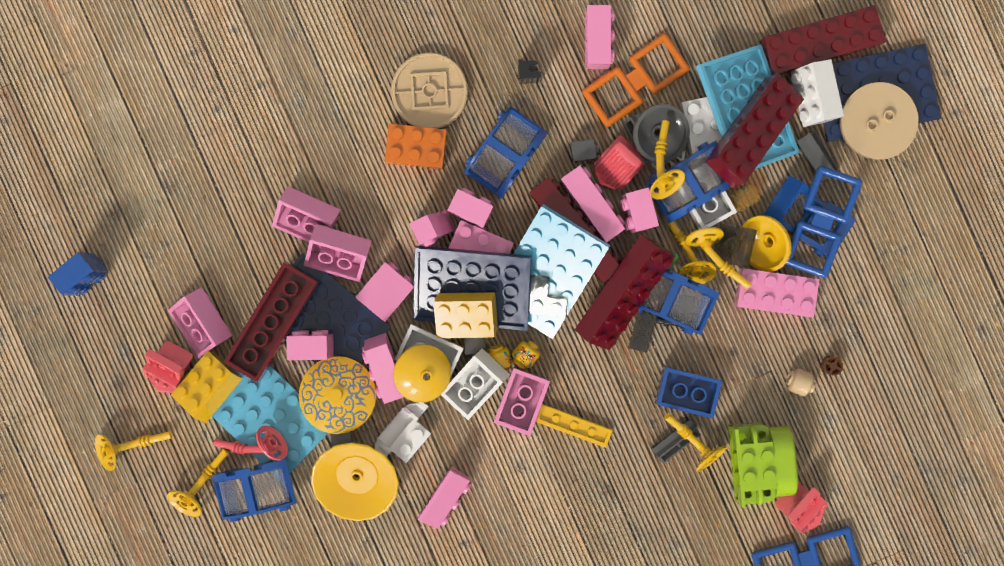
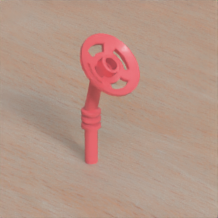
M262 426L257 430V446H247L245 443L237 441L233 443L221 439H215L213 443L214 446L229 449L233 453L241 455L245 453H264L273 460H282L288 453V446L284 437L275 428L270 426ZM266 432V436L261 438L260 434ZM276 452H280V453H281L279 456H274V455H273V454L276 453Z

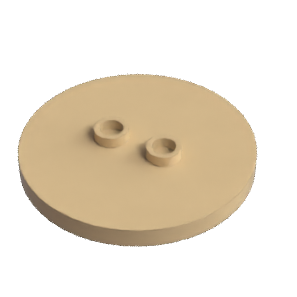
M427 52L410 57L397 69L392 80L391 96L395 109L407 123L412 126L439 129L451 124L462 113L467 102L468 87L464 73L453 60L442 54Z
M875 82L862 86L848 97L842 108L844 117L840 118L842 136L847 145L862 157L872 160H884L895 157L905 151L916 136L919 122L916 106L904 90L893 84Z

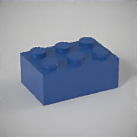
M77 252L47 278L62 296H78L80 294L83 296L91 290L90 286L104 280L106 278L105 274L109 270L95 253Z
M663 366L654 403L659 406L714 418L722 380Z

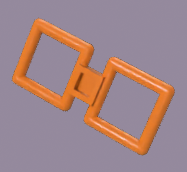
M666 33L661 34L629 57V61L635 68L629 74L625 75L622 69L616 66L582 90V94L606 127H610L643 103V99L637 92L638 90L647 85L653 94H657L690 70V66ZM664 43L681 68L655 85L639 62V59ZM617 76L634 101L611 117H608L592 95V92Z

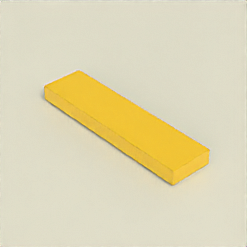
M545 404L541 405L535 421L605 448L613 429Z

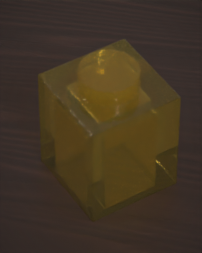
M750 183L728 197L739 213L760 200V192L755 185L752 186Z

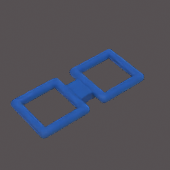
M824 166L817 168L804 203V209L815 213L812 224L803 221L797 223L791 238V255L785 265L822 278L828 277L842 240L840 234L830 230L834 220L842 223L849 221L863 184L861 179ZM823 175L853 185L843 214L813 204ZM803 230L833 240L822 269L792 259Z
M849 526L807 537L809 549L798 552L796 543L791 541L754 551L751 554L754 566H762L760 560L762 557L790 550L794 566H822L815 543L845 535L853 563L847 566H861L852 530Z

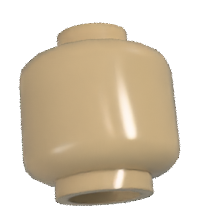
M802 369L791 370L786 379L788 390L800 396H806L809 392L812 393L816 387L813 374Z

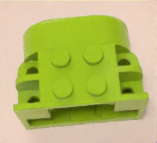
M759 422L728 425L735 502L742 508H745L746 504L757 503L760 505L771 502L776 497L795 495L798 490V473L795 444L791 429L788 426L767 427Z

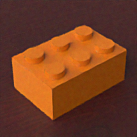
M389 123L385 163L443 170L447 130Z

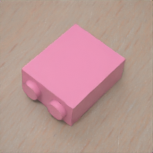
M384 262L355 297L384 322L391 317L414 289V280L407 274L402 276L398 272L399 268L392 262L389 264Z

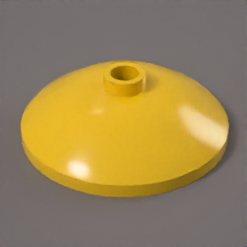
M758 215L747 220L742 226L739 234V245L744 258L750 265L760 271L773 272L782 268L788 262L791 255V240L787 230L778 220L770 216Z
M419 344L405 350L395 363L393 371L394 383L398 391L411 401L422 403L434 400L445 391L451 378L449 360L441 350L432 345ZM425 373L429 374L427 379H423Z

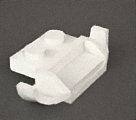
M414 402L403 407L379 435L375 449L386 457L392 451L407 463L431 434L429 430L417 421L428 406L424 402Z

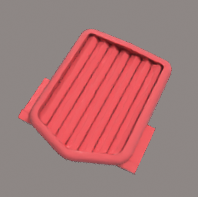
M620 134L593 165L595 166V175L601 186L622 190L645 163L638 150Z
M166 341L159 351L154 352L149 349L145 354L147 363L143 367L144 376L149 378L158 392L173 393L184 380L185 374L193 360V354L170 341Z
M799 482L795 495L779 497L775 502L776 507L789 518L790 523L801 534L820 526L824 511L828 507L827 501L820 496L818 490L813 487L809 491Z

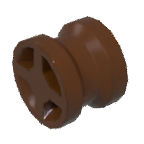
M827 356L821 362V369L824 373L835 376L842 372L843 362L838 357Z

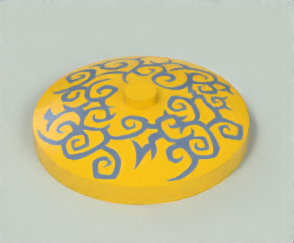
M336 356L327 360H321L314 364L302 379L299 388L300 407L306 419L317 429L331 434L348 433L361 427L373 413L377 399L376 385L374 381L372 382L369 371L353 359Z

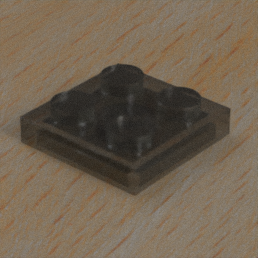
M720 223V229L723 230L724 236L716 242L714 251L724 262L727 261L728 264L748 268L757 230Z

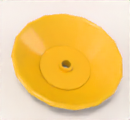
M351 442L331 447L320 455L312 468L311 485L315 498L327 511L342 519L353 521L374 519L386 512L397 498L399 481L395 467L383 453L369 445Z

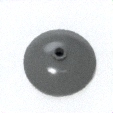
M656 104L648 107L639 115L634 125L633 140L638 152L646 159L656 162L655 146H657L656 142L659 140L663 120L670 122L666 140L668 146L666 155H664V162L678 157L684 151L689 141L690 128L687 118L678 108L669 104ZM658 128L659 134L655 135V130Z

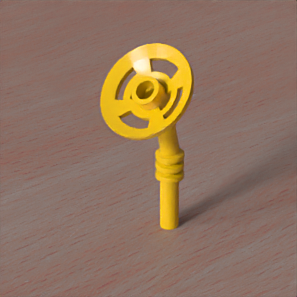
M667 120L662 121L659 140L656 142L657 146H655L656 150L654 151L656 154L657 180L650 189V195L657 200L672 195L681 187L685 180V174L680 169H673L666 173L664 171V155H666L668 146L666 140L670 124ZM657 187L659 192H654V189Z
M663 217L675 235L674 239L677 238L676 241L679 242V246L683 247L691 262L684 265L678 274L683 276L686 274L688 277H691L689 278L690 280L700 284L712 280L717 273L715 265L707 261H698L691 246L686 244V234L683 235L684 231L679 229L675 221L668 224L665 217ZM705 272H709L707 275H705V276H703V277H700V276H702Z
M717 227L702 228L693 231L686 237V244L691 247H701L720 268V271H723V274L727 273V277H732L746 289L751 286V282L735 271V267L731 268L732 265H728L727 261L724 262L713 250L712 244H715L724 236L722 229Z
M670 413L664 416V419L677 429V433L680 436L688 439L701 452L700 455L703 458L697 466V472L707 468L726 451V446L713 450L707 448L692 434V430L688 426L681 424Z
M168 431L151 436L147 434L146 436H139L135 440L117 445L111 444L106 436L99 434L95 438V448L103 467L107 471H113L116 468V455L118 452L138 446L142 448L150 446L155 442L171 439L172 433Z
M223 448L212 463L207 464V467L201 472L202 475L188 492L170 491L167 498L172 506L188 516H200L202 508L195 500V495L207 479H211L212 475L216 473L217 467L226 458L229 451Z

